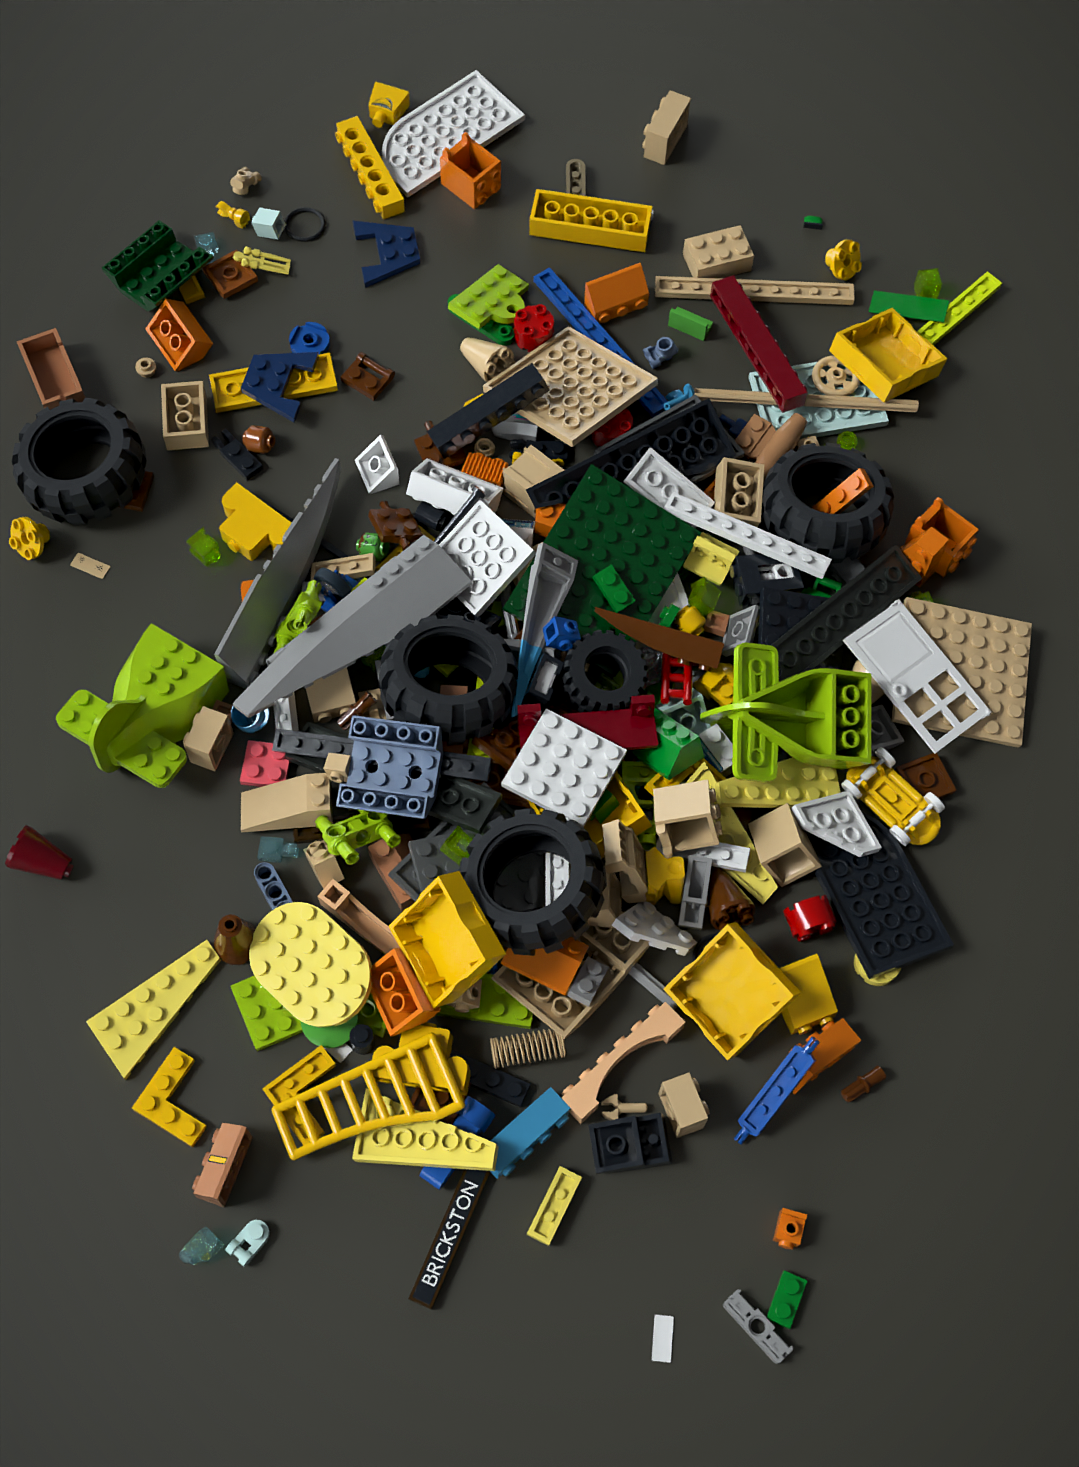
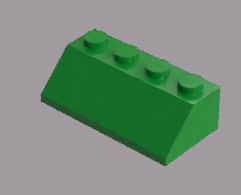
M655 708L654 718L658 747L627 750V752L670 780L703 759L704 753L700 736Z

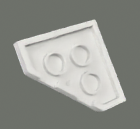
M850 791L795 804L791 809L801 829L858 857L876 853L882 848Z
M649 902L637 903L618 916L612 924L613 927L632 941L646 940L649 941L648 943L652 947L666 950L667 947L676 949L677 954L683 956L693 950L697 944L691 934L678 928L672 919L663 916Z

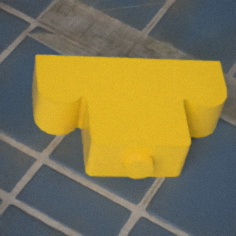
M236 482L222 497L223 508L228 518L219 526L222 540L227 543L233 552H239L250 561H253L270 544L272 550L275 549L277 544H283V535L291 525V522Z
M426 1022L401 1033L399 1047L429 1033H435L461 1095L467 1096L470 1069L463 1058L458 1056L450 1058L453 1036L448 1029L437 1028L436 1024ZM428 1044L416 1050L432 1090L450 1093L430 1045ZM381 1046L374 1051L372 1060L394 1049L389 1046ZM405 1055L394 1060L404 1086L421 1088L408 1056ZM385 1065L372 1071L376 1082L393 1084Z

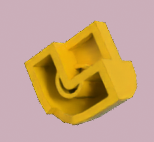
M719 663L717 669L712 668L711 672L706 671L697 679L693 687L708 700L711 698L715 700L720 706L732 704L734 665L731 663Z

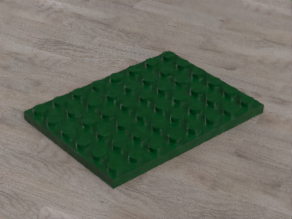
M591 464L543 542L578 560L574 581L557 617L576 621L580 638L587 633L592 636L593 632L601 630L602 634H605L607 630L614 631V635L624 634L626 635L624 639L627 641L632 639L636 643L637 640L617 629L595 612V607L612 612L614 610L592 577L612 564L635 599L633 604L618 613L648 622L694 546L693 543L696 537L700 536L701 532ZM535 557L502 609L523 623L531 565L534 564ZM597 659L588 662L611 677H616L619 672V668L607 660Z

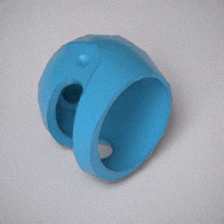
M232 706L231 718L240 730L254 733L265 727L268 723L269 709L267 708L248 718Z

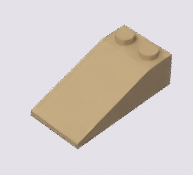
M326 773L305 774L241 793V832L315 827V821L321 815H326L333 823L331 780Z

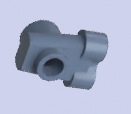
M662 337L657 341L656 346L652 347L650 345L644 348L643 353L649 361L651 368L654 369L660 366L661 362L670 360L673 355L678 353V349L672 339Z

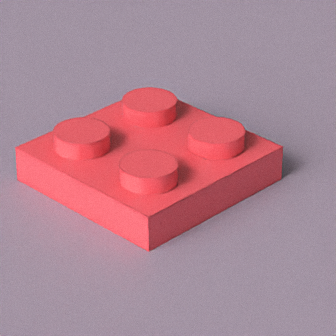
M248 740L240 777L241 785L263 787L287 780L290 762L284 756L286 753L272 751L273 743Z

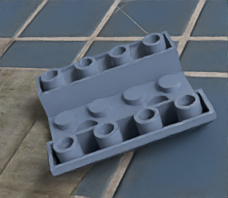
M352 715L348 738L354 741L347 784L340 783L336 806L426 819L436 800L443 760L441 727ZM372 761H377V771L370 773L368 770L369 764ZM415 767H420L422 770V774L418 779H413L411 776V772Z

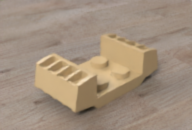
M620 819L602 824L607 874L620 873L621 897L627 903L647 902L645 893L648 891L645 851L632 828L626 827Z

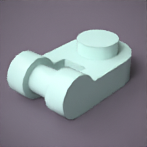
M261 1220L250 1221L237 1237L228 1244L225 1251L230 1255L234 1254L239 1259L238 1262L245 1267L269 1239L270 1231L268 1226ZM245 1241L251 1245L247 1251L241 1247Z

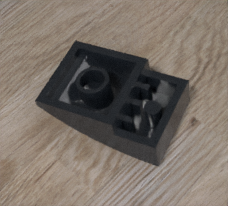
M661 1112L640 1117L635 1115L588 1125L596 1174L633 1171L673 1164L665 1116Z

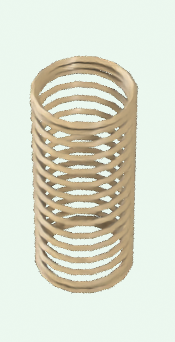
M543 1029L542 1034L538 1030L537 1037L533 1031L532 1039L529 1032H527L526 1037L522 1033L521 1039L516 1034V1041L513 1035H511L510 1040L506 1035L505 1042L501 1036L500 1044L498 1038L493 1037V1039H490L494 1068L499 1069L497 1046L501 1065L504 1068L503 1048L507 1066H510L508 1046L513 1066L515 1065L513 1043L517 1062L520 1065L518 1041L523 1063L525 1064L524 1043L528 1061L531 1063L529 1040L533 1059L536 1062L534 1038L539 1061L542 1060L539 1036L545 1060H547L545 1038L551 1060L550 1036L556 1059L558 1057L555 1034L561 1058L566 1056L564 1039L554 1030L552 1034L550 1029H548L547 1033Z

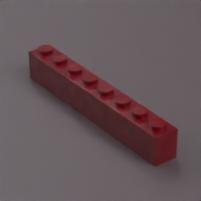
M734 275L712 282L711 299L781 412L784 413L804 406L808 395L806 386L799 380L796 370L792 369L788 357L780 350L779 343L770 334L769 327L763 323L761 315L753 307L750 297L746 296L742 284L736 280Z

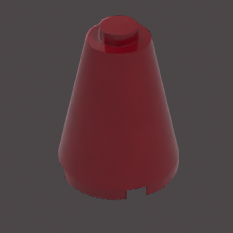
M25 825L17 836L18 841L15 845H12L5 865L10 869L62 880L64 877L69 878L74 869V865L71 864L72 859L34 828Z

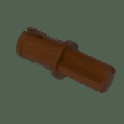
M366 691L354 705H350L351 708L337 721L338 725L343 730L349 729L352 715L364 717L363 714L377 700L372 698L373 695Z
M876 1066L865 1075L857 1076L856 1081L841 1090L843 1099L846 1102H851L864 1092L869 1093L870 1088L886 1079V1074L882 1068Z

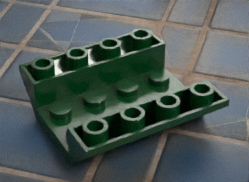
M158 220L102 267V271L121 294L149 312L167 299L214 257L200 246L195 251H192L176 240L171 227Z

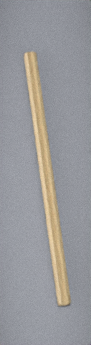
M694 389L695 394L701 401L710 398L711 401L777 405L770 392ZM808 394L804 406L917 412L919 402L918 400L891 399L883 403L879 398Z

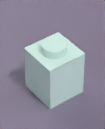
M259 208L251 222L257 236L277 240L286 226L280 211Z

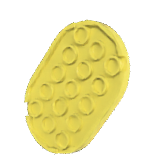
M287 903L268 913L255 929L249 949L252 971L259 983L298 1020L319 1028L338 1026L352 1019L363 1008L368 1000L373 984L371 982L372 964L365 949L326 912L308 903Z

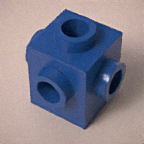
M554 616L542 628L546 646L550 648L569 651L576 640H581L577 622L574 620Z

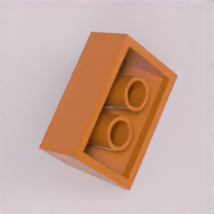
M641 263L594 279L585 284L584 307L599 324L606 323L618 316H624L634 310L643 309L648 305L649 290Z
M165 299L146 327L148 334L174 371L177 372L203 359L213 345V342L182 301Z
M569 937L561 942L564 948L546 954L544 948L535 949V955L533 956L517 955L513 953L511 948H508L501 964L565 996L589 945Z
M393 948L372 965L371 982L373 984L370 993L390 1036H395L422 1025L441 1011L440 1007L433 1009L417 980L412 965L403 954L401 948Z

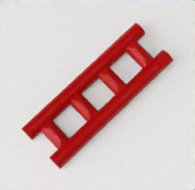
M662 652L661 703L668 704L670 698H681L684 705H691L693 662L690 663V666L677 662L678 658H671L670 655ZM671 667H684V674L670 673ZM670 682L683 683V690L670 689Z

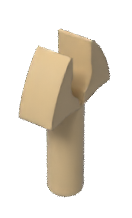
M618 1094L606 1098L601 1103V1105H612L614 1108H617L613 1112L605 1111L601 1113L608 1120L618 1119V1116L622 1113H646L648 1109L646 1103H621L617 1100Z

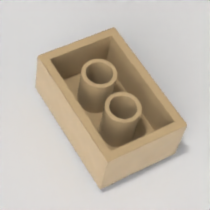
M670 90L667 96L662 98L659 110L654 111L652 122L648 123L644 130L646 138L642 148H644L645 158L665 165L688 125L690 97Z
M741 225L687 238L684 242L683 256L692 277L721 279L752 270L754 254Z
M203 381L161 384L163 438L167 451L209 447L207 397Z
M724 457L716 468L715 503L713 509L758 527L761 523L764 464Z

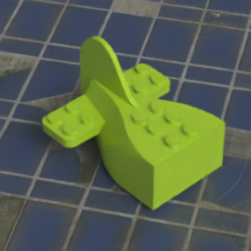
M151 623L117 677L112 702L107 703L87 690H78L57 713V724L64 731L89 745L96 765L102 771L112 773L122 766L155 787L164 788L169 785L187 761L185 750L174 743L183 740L186 733L191 731L193 719L197 713H200L203 706L212 709L216 700L222 701L229 692L224 666Z
M745 642L735 647L733 703L702 712L700 714V721L713 725H733L732 771L737 779L759 782L774 780L777 776L778 745L794 759L811 765L843 770L871 763V673L820 668L793 675L779 682V655L774 646Z

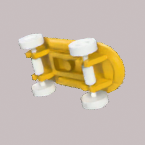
M879 747L875 751L877 757L871 756L870 764L848 768L846 780L841 784L843 789L850 791L855 800L860 799L891 828V834L902 845L906 846L908 843L924 845L935 839L940 830V817L938 813H941L945 806L931 792H928L923 797L892 768L896 761L884 748Z

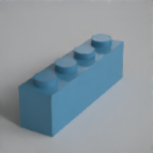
M551 1087L491 1140V1142L499 1146L495 1171H490L497 1179L502 1175L508 1176L516 1168L514 1164L520 1158L525 1160L533 1153V1146L538 1142L543 1144L552 1135L550 1131L554 1127L560 1128L569 1120L568 1114L571 1108Z

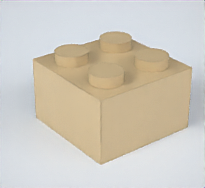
M204 706L200 713L195 715L193 727L190 732L186 733L183 739V744L191 763L216 771L234 734L228 715Z
M689 1072L662 1082L658 1093L676 1138L703 1129L708 1120L707 1115H710L706 1102L701 1101L699 1097V1084L696 1078L692 1079Z

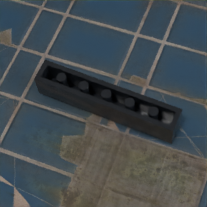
M531 363L429 429L427 433L445 459L465 445L473 442L482 434L490 431L502 421L507 420L519 410L524 409L550 390L544 378L534 364Z

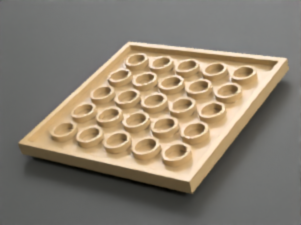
M568 326L483 385V392H488L533 363L544 378L550 391L516 413L569 446L574 447L657 386L658 378Z
M907 597L904 600V606L992 712L959 736L1019 748L1022 745L1032 623ZM946 670L928 683L941 700L959 688ZM922 688L904 700L917 718L935 706ZM965 693L947 705L960 723L978 710ZM893 704L891 722L912 726ZM941 711L922 723L926 729L948 733L954 728Z

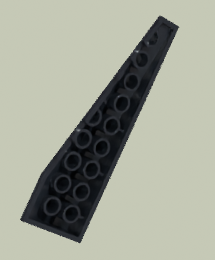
M710 398L526 489L535 509L568 502L591 464L629 487L623 481L649 448L656 451L685 477L700 474L718 465L724 457L732 458L736 456V453Z

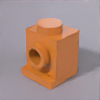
M782 1208L779 1213L773 1241L779 1242L778 1246L785 1249L793 1250V1247L797 1248L801 1243L807 1214ZM787 1225L794 1226L795 1232L789 1233L786 1229Z

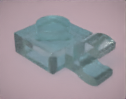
M214 232L194 236L197 248L200 246L212 254L213 257L215 252H219ZM215 258L212 259L208 264L214 262Z
M261 836L257 858L259 861L281 863L282 856L298 858L299 848L294 843L284 845V838Z

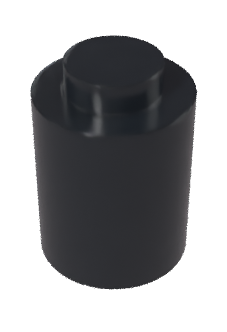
M425 501L420 503L414 515L416 521L436 531L440 530V528L443 529L448 522L447 512L435 508Z
M358 1024L351 1029L349 1038L353 1050L361 1055L370 1053L375 1047L372 1029L365 1024Z

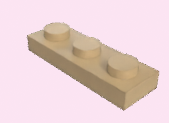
M373 553L312 563L311 580H314L316 572L322 567L333 572L338 570L340 575H348L352 579L372 576L375 574L376 558Z

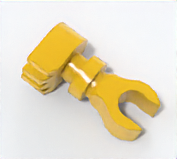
M220 201L215 206L219 209L217 213L220 216L229 217L234 220L235 225L241 229L246 227V224L250 221L249 212L246 210L232 208L223 201Z

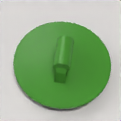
M358 1014L338 1026L319 1028L301 1022V1027L305 1036L317 1046L322 1045L324 1048H335L350 1040V1031L358 1024Z

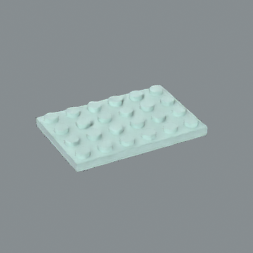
M817 362L791 366L792 369L796 370L801 383L806 386L808 394L825 395L815 387L812 380V370ZM827 365L823 370L827 372L831 367ZM837 365V367H840L843 370L846 369V367L843 365ZM750 372L749 381L752 391L769 392L757 372ZM847 375L846 381L852 382V376ZM826 377L821 379L824 384L829 383ZM861 381L858 388L848 395L852 397L878 398ZM843 385L835 387V389H843ZM756 404L760 417L771 422L776 431L794 413L802 415L808 423L800 439L887 426L889 422L886 411L802 406L782 413L778 405Z

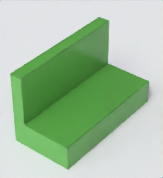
M677 307L670 310L668 326L704 341L713 326V322Z

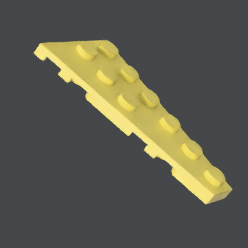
M794 758L777 762V776L772 781L739 780L734 776L715 784L717 803L720 807L778 808L786 803L793 807L795 804L841 793L835 768L806 764Z
M703 762L686 783L708 780L711 789L715 788L717 781L706 762ZM720 807L721 818H718L717 821L721 822L722 835H719V842L750 848L746 873L722 869L759 902L764 904L776 891L778 885L761 865L756 848L733 808Z
M208 940L86 1021L125 1080L130 1076V1072L137 1063H140L145 1057V1053L152 1044L157 1042L176 1018L183 1005L192 998L199 985L207 979L221 961Z
M366 1088L362 1114L365 1121L378 1119L380 1116L369 1089ZM383 1097L390 1116L405 1114L401 1104L388 1097ZM439 1120L392 1125L357 1134L352 1159L355 1162L495 1171L499 1146L475 1134L458 1129L449 1123L446 1124Z

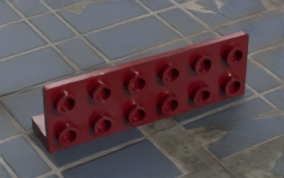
M654 694L631 696L630 709L558 714L626 750L658 747L654 718ZM540 704L517 705L521 749L541 718Z

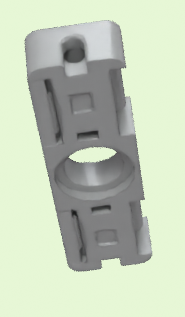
M736 1290L723 1303L724 1309L775 1364H779L793 1350V1347H788L783 1339L773 1331L775 1329L773 1324L758 1308L754 1310L750 1303L739 1294L741 1290ZM755 1319H759L764 1323L765 1329L761 1334H756L751 1329V1322Z

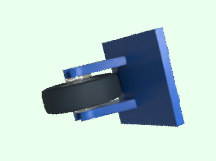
M324 567L320 568L314 576V580L317 581L316 583L320 582L322 585L320 592L326 601L321 606V609L325 612H328L350 594L351 590L358 584L357 581L348 575L344 576L338 570L333 572Z

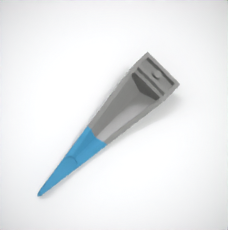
M545 543L538 545L534 564L531 565L518 661L519 673L516 680L518 684L516 695L513 699L512 717L517 715V705L522 703L533 670L544 646L545 638L542 628L554 616H557L574 581L578 560Z

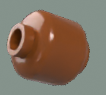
M252 425L243 434V444L250 452L266 454L274 447L275 436L268 427Z

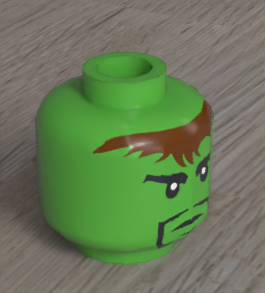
M367 532L357 540L356 550L360 555L373 553L376 558L375 561H381L389 553V542L382 543L377 533Z

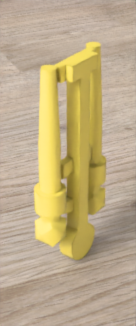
M246 246L244 254L239 251L234 253V260L241 261V265L244 267L251 266L252 269L258 268L286 275L289 274L290 259L261 252L258 249L252 250ZM267 258V259H271V260L286 262V265L280 264V263H276V262L267 261V260H264V259Z

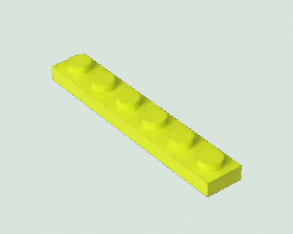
M987 271L948 305L944 322L929 321L917 333L934 346L1001 288L1002 282Z

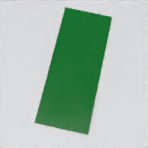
M874 290L868 312L881 313L893 308L902 317L944 322L949 300Z

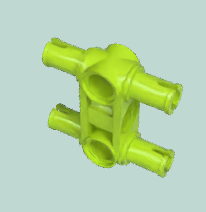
M311 580L308 583L307 590L301 592L294 606L279 625L274 635L278 643L274 653L305 631L312 619L317 615L322 605L318 596L322 588L320 582H318L317 587H315L316 580Z
M357 810L361 814L335 824L326 815H321L316 819L315 824L323 833L322 837L327 844L328 852L333 855H341L347 864L352 865L359 859V853L354 850L381 838L391 848L399 845L401 841L399 838L401 837L393 830L388 814Z

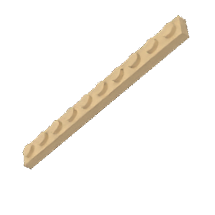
M656 276L655 297L711 299L712 282L720 280V278ZM736 279L742 284L743 291L746 296L750 297L751 301L853 305L854 284Z

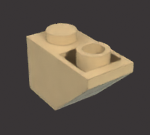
M324 840L315 841L303 849L323 889L332 879L336 882L344 879L335 856L328 852L327 844Z

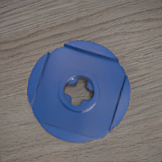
M305 322V325L301 327L298 325L293 328L289 335L292 353L319 352L320 355L325 354L330 347V338L326 328L316 322ZM310 338L313 339V343H306V341H305V340H308V341H309Z

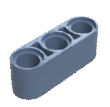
M268 862L259 863L254 869V875L271 910L287 903H293L274 867ZM263 873H271V876L267 879L260 878ZM276 891L282 893L278 898L270 897Z

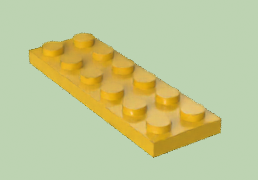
M330 353L319 355L314 372L294 368L283 398L295 399L338 391ZM248 368L209 374L216 413L262 405L241 391Z

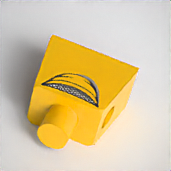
M375 82L369 101V116L373 119L372 124L377 128H381L384 123L394 125L410 106L409 91Z

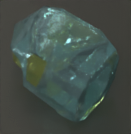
M205 1226L183 1247L179 1257L184 1264L197 1265L202 1261L209 1262L223 1248L224 1244Z

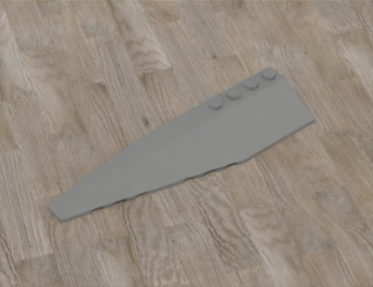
M337 458L333 460L323 475V484H317L315 487L313 499L308 498L305 502L304 513L299 512L283 535V544H277L273 550L272 561L267 559L263 565L264 573L262 575L257 574L214 654L217 662L224 666L226 679L229 683L247 689L259 676L258 671L261 666L266 664L270 648L274 647L277 643L274 635L281 622L291 610L302 588V582H305L329 520L341 473L340 462Z
M425 535L421 536L301 634L236 699L233 706L250 718L275 704L274 701L280 698L286 699L303 686L306 689L314 685L313 681L321 677L325 679L356 663V659L361 656L368 657L374 653L375 649L383 645L386 647L396 634L411 623L416 626L421 618L435 615L472 584V580L437 543Z

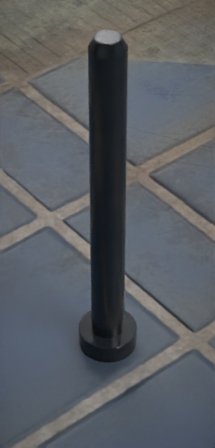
M475 485L471 489L473 493L434 540L435 543L439 545L470 511L479 498L484 499L486 493Z

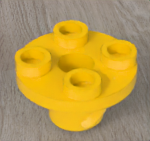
M842 240L835 248L828 250L826 253V265L830 267V270H832L833 275L837 279L849 280L855 273L861 270L860 244L853 240Z
M28 517L14 519L11 525V537L9 538L11 548L16 549L27 560L39 557L43 552L44 543L48 542L50 538L48 528L42 523L36 524Z

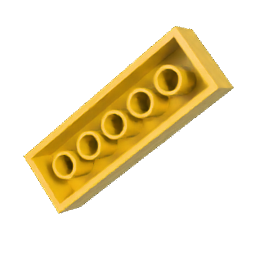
M536 189L530 215L529 235L645 252L651 223L652 206Z

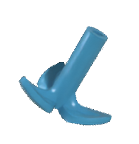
M686 384L683 387L684 394L680 390H674L667 394L665 398L669 401L664 403V409L668 410L694 396L693 387L690 384Z

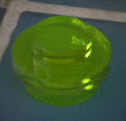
M844 431L837 438V444H841L840 448L850 451L852 448L855 449L858 443L856 435L851 431Z

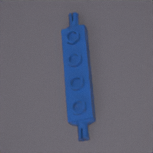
M811 1036L804 1047L798 1044L793 1047L738 1119L742 1128L734 1137L735 1141L739 1140L737 1143L742 1145L749 1134L757 1137L764 1130L816 1062L812 1052L820 1044L819 1040Z

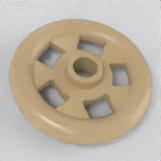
M835 356L822 358L815 364L812 370V380L815 387L825 395L848 396L858 388L860 380L847 367L845 370L837 367L838 364H843ZM828 365L831 368L826 372L823 368ZM847 375L852 376V382L846 381ZM826 377L829 383L824 384L821 379ZM843 385V389H835V387Z

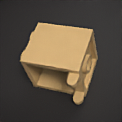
M708 780L653 789L656 833L660 838L665 858H671L673 852L719 845V835H722L721 822L717 821V819L721 818L719 804L714 803L717 802L715 788L710 789Z

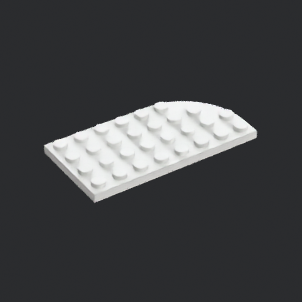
M475 70L398 120L388 131L384 139L382 159L397 188L408 198L441 176L440 157L442 156V150L444 148L451 149L461 141L464 132H467L470 138L479 145L485 147L523 122L525 114Z

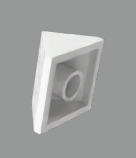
M379 435L355 459L370 494L399 485L398 468L384 436Z

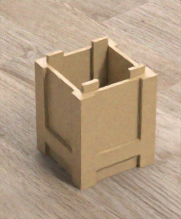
M534 446L525 447L524 453L511 466L503 468V494L535 518L536 509L526 489L564 471V469Z

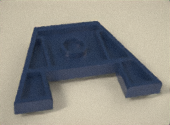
M352 220L356 240L375 238L380 259V265L362 267L365 288L420 264L414 227Z
M319 352L253 355L241 386L242 393L295 423L301 406L300 401L283 398L293 369L314 372Z

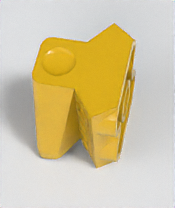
M656 847L645 851L648 891L645 893L647 902L655 906L664 893L670 903L680 904L685 877L683 858H665Z

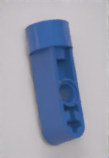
M468 1096L464 1101L465 1107L457 1111L458 1118L453 1125L458 1129L478 1136L480 1132L485 1133L496 1115L487 1107ZM424 1166L419 1176L438 1190H441L455 1168Z

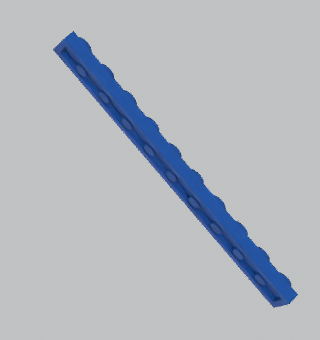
M550 267L534 276V283L576 331L633 363ZM655 387L637 400L652 418L664 412V403L668 402Z

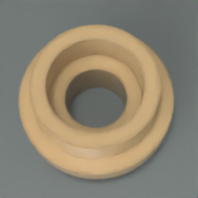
M142 358L137 361L135 369L139 375L148 378L155 373L156 364L151 358Z
M481 438L476 442L474 451L475 453H482L489 458L495 452V445L490 439Z

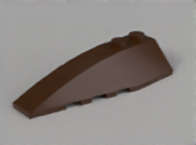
M595 607V612L614 627L655 650L678 658V663L690 666V663L694 662L699 664V669L709 672L712 671V668H718L724 647L722 642Z

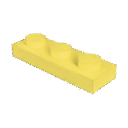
M561 1166L559 1167L527 1232L528 1236L547 1246L550 1245L582 1179L581 1176Z

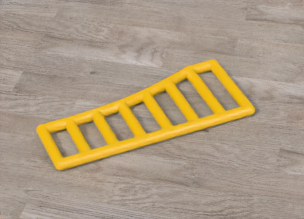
M429 1033L272 1107V1114L290 1159L297 1160L318 1149L366 1131L392 1125L443 1119L462 1110L465 1107V1102L436 1034ZM428 1044L454 1101L442 1108L438 1104L416 1050ZM405 1055L408 1056L431 1111L415 1113L394 1060ZM383 1065L386 1066L405 1114L390 1116L373 1076V1070ZM363 1075L380 1118L365 1121L349 1081ZM338 1086L342 1088L356 1125L344 1129L340 1125L328 1095V1091ZM317 1096L320 1099L333 1132L321 1138L317 1134L305 1103ZM293 1107L297 1108L310 1143L296 1148L283 1112Z

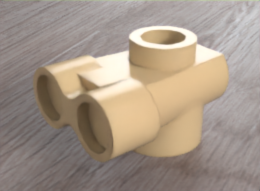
M243 167L237 171V174L230 181L231 186H233L232 190L236 194L245 195L248 193L249 186L259 183L262 177L260 173H252L249 168Z

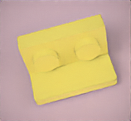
M702 532L700 536L696 537L693 543L694 546L683 567L721 586L739 550Z

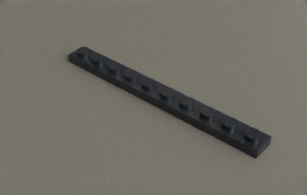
M276 728L272 751L327 759L328 753L350 755L351 757L354 741L349 738ZM443 751L440 775L489 782L493 759ZM372 761L369 765L378 766L377 761ZM415 767V768L412 770V771H414V772H421V773H422V770H421L420 767Z

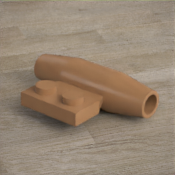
M754 413L735 439V442L745 452L744 457L756 459L755 463L764 464L763 485L772 466L781 456L791 449L794 450L808 423L802 415L794 413L776 431L771 422Z

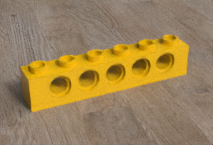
M355 116L336 123V139L339 144L342 143L344 154L350 158L352 169L354 171L357 170L358 179L361 185H365L368 198H372L375 211L377 213L380 212L383 220L405 212L404 198L359 117Z

